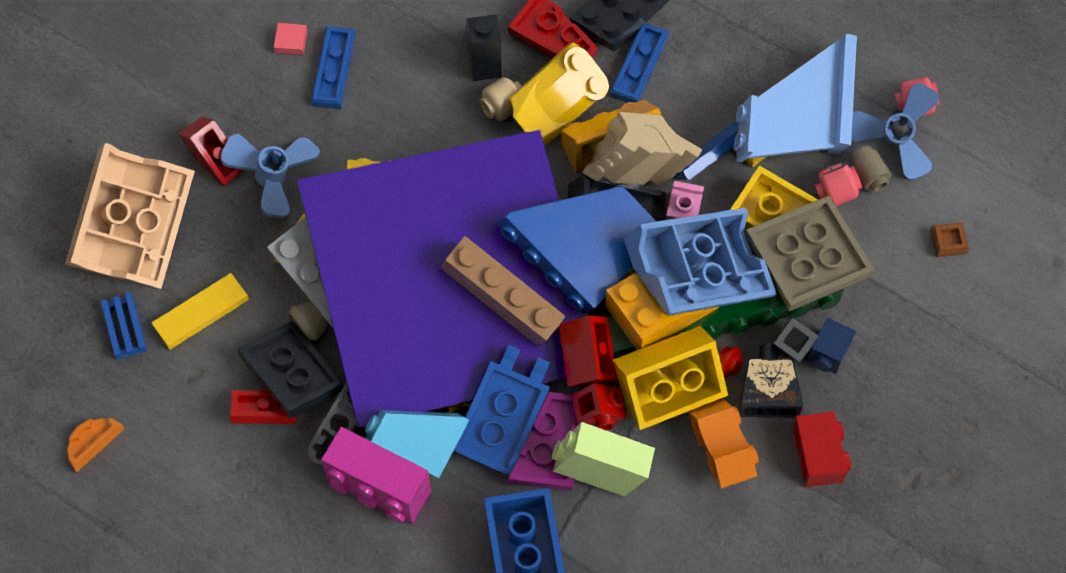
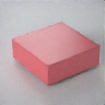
M278 23L274 52L304 55L308 32L307 25Z

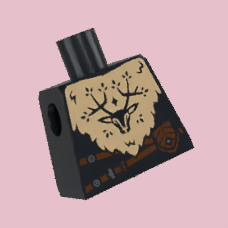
M767 343L760 345L759 358L748 359L739 405L740 417L796 418V416H800L803 400L794 361L791 359H778V346L775 344Z

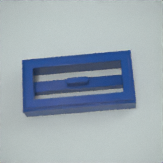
M131 292L126 293V297L123 298L116 296L113 297L112 301L108 302L107 299L101 301L112 348L117 360L147 351ZM125 305L129 307L138 346L135 347L132 346L122 308ZM116 308L126 346L125 350L120 348L111 309Z

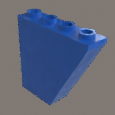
M621 186L509 212L500 218L496 224L501 228V234L508 241L515 242L523 251L524 258L532 265H537L545 273L544 276L547 282L553 287L559 288L567 296V302L574 309L585 313L594 309L606 296V290L616 285L633 267L624 238L640 224L657 221Z

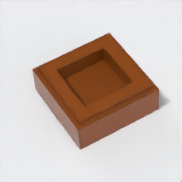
M963 222L932 226L931 234L937 257L968 253L969 247Z

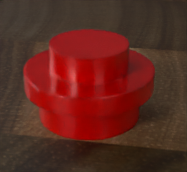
M726 346L720 351L719 359L724 377L736 374L741 369L743 364L741 349Z

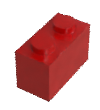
M586 316L559 324L560 343L563 349L565 364L564 373L567 378L568 387H588L593 383H608L617 380L613 363L614 353L608 317Z
M835 412L796 416L792 429L805 488L843 483L848 471L851 470L849 453L843 452L841 441L844 440V429L841 421L837 422Z

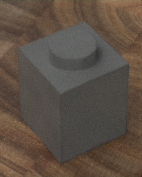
M791 316L773 340V343L800 362L819 336Z

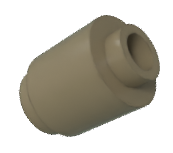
M865 146L851 155V166H854L860 182L866 191L873 190L874 192H879L889 185L892 174L877 150H872L871 146Z

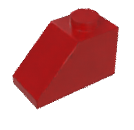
M201 116L178 134L194 158L222 186H225L244 171L242 169L225 167L222 164L221 153L226 145L227 138L213 119Z

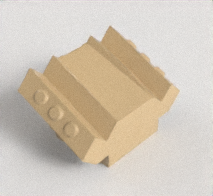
M619 112L610 121L608 132L604 139L596 145L593 156L594 161L589 163L582 173L595 181L605 177L613 183L644 185L651 180L660 186L697 159L702 149L677 135L662 115Z

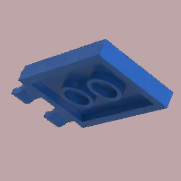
M508 345L500 365L492 361L490 362L465 417L469 419V422L453 450L510 476L550 388L541 383L550 362L538 357L529 378L512 371L521 350L512 345Z

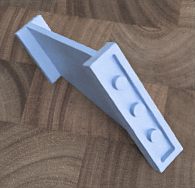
M845 34L759 97L751 95L738 107L736 121L739 123V131L734 141V150L737 151L736 162L742 163L749 158L827 150L829 154L839 155L851 146L857 36Z

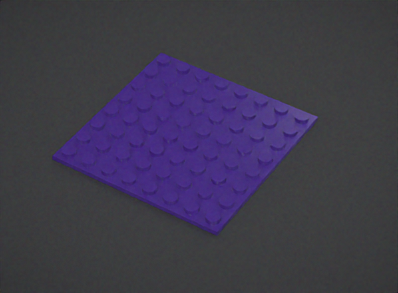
M540 130L297 180L358 428L367 426L370 418L373 415L378 416L380 410L427 412L473 401L490 362L492 361L500 365L508 345L521 349L512 371L529 378L539 357L550 362L541 382L542 384L566 378L559 326L548 340L538 347L440 268L463 237L466 236L566 317L561 323L590 316L589 311L582 313L574 309L567 302V296L559 288H555L547 282L544 276L545 273L537 265L529 263L524 258L523 251L515 242L508 241L501 234V228L496 224L500 218L509 212L559 201Z

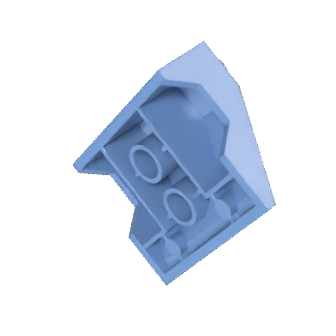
M746 208L640 224L624 238L633 269L667 316L774 297L777 294L765 259L752 255L744 233L748 216Z

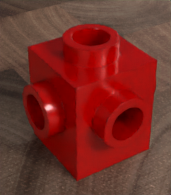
M603 382L593 383L571 395L578 425L584 422L608 431L613 429L616 423L627 418L624 398L620 388L607 386Z

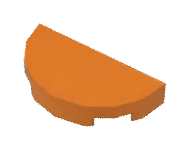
M113 418L88 419L75 428L69 436L67 451L68 460L76 473L125 429L123 424Z

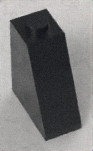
M497 14L467 18L465 35L473 81L502 78L501 36Z

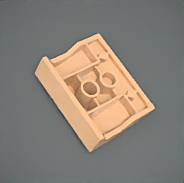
M107 143L101 145L97 152L65 265L162 289L195 171L161 160L142 158L123 152Z

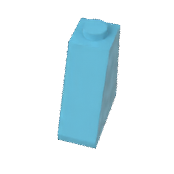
M380 410L378 416L373 415L367 423L365 432L368 435L365 439L427 469L428 473L439 478L469 419L457 413Z

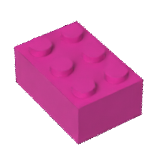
M343 427L340 428L321 459L327 481L329 482L328 485L333 490L341 494L349 492L357 496V500L362 505L370 509H374L376 506L386 511L385 514L398 523L406 521L413 525L431 494L427 469Z

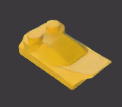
M573 42L563 48L518 89L508 101L513 106V118L526 133L540 130L544 146H546L596 100L605 97L609 85L606 76L588 52Z
M759 166L730 210L747 209L748 216L744 229L746 231L749 228L815 202L818 199Z

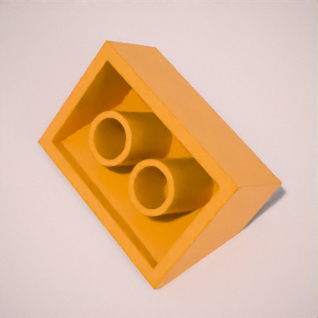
M646 100L636 103L629 102L620 109L609 113L602 112L594 116L593 119L568 125L562 130L561 145L575 174L582 172L589 163L594 161L593 156L596 145L604 139L608 132L610 121L619 112L661 115L659 108Z

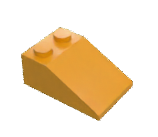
M637 273L606 290L605 307L636 350L668 339L719 308L714 307L667 316Z

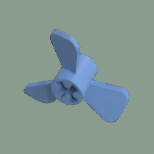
M921 83L913 85L903 112L892 115L887 121L860 111L853 112L851 141L861 142L885 137L891 145L899 146L902 169L906 178L914 180L928 174L932 169V163L912 138L916 132L915 121L938 103V93ZM899 122V126L906 124L908 130H910L905 131V137L900 138V140L898 136H894L892 133L894 130L893 124Z
M234 134L226 142L221 153V162L225 167L255 171L256 181L260 186L264 187L260 204L261 211L269 217L286 218L289 215L290 207L282 184L285 181L287 168L317 159L320 150L310 139L298 138L285 151L276 146H269L259 152L243 136ZM271 165L278 167L276 171L270 169Z

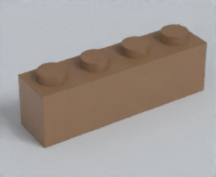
M466 236L463 237L440 267L538 347L548 340L566 317Z

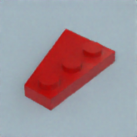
M529 0L508 26L509 34L551 58H554L563 48L573 42L588 52L592 59L597 54V46L576 24H572L563 14V10L557 3L554 4L551 0Z

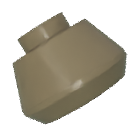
M311 301L291 307L289 312L291 321L296 324L310 342H317L328 327L325 318Z

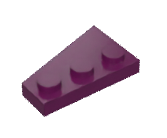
M548 392L507 483L572 490L574 479L553 472L556 460L552 459L556 443L562 441L569 430L573 431L578 426L571 395Z

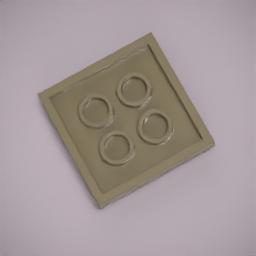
M830 196L746 230L745 236L757 257L765 259L772 282L789 311L873 276L875 271Z

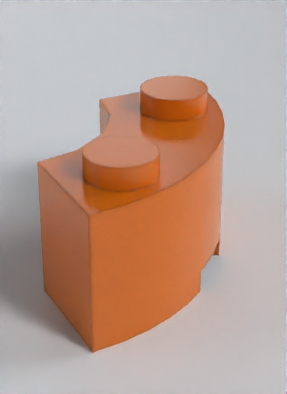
M724 398L688 411L699 447H704L708 461L707 466L721 489L758 476L755 464L759 463L758 455L754 446L747 443L739 427L741 418L736 406H731Z

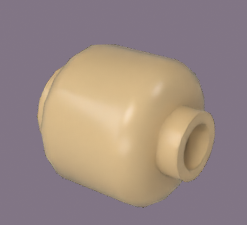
M502 77L482 90V98L479 101L486 116L491 120L496 119L501 122L512 117L513 106L508 99L522 87L521 84L517 81L513 83L509 78Z

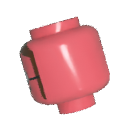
M844 162L821 170L818 176L820 182L815 184L819 198L822 199L830 196L836 207L855 200L859 195L858 190L862 189L854 166L849 167Z

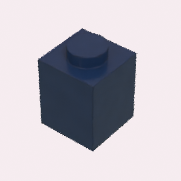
M827 317L818 335L819 337L812 346L808 361L812 362L821 371H831L836 374L852 344L856 331Z

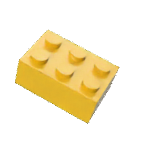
M701 326L613 360L627 414L640 430L728 396L716 342Z

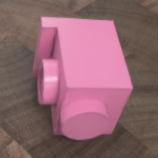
M674 181L666 220L699 215L704 187Z

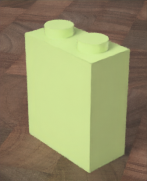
M581 422L573 431L569 430L562 441L556 443L552 454V459L556 460L553 472L625 497L648 479L655 448Z

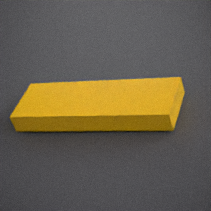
M232 273L156 319L152 322V325L168 349L171 350L244 304L249 298Z

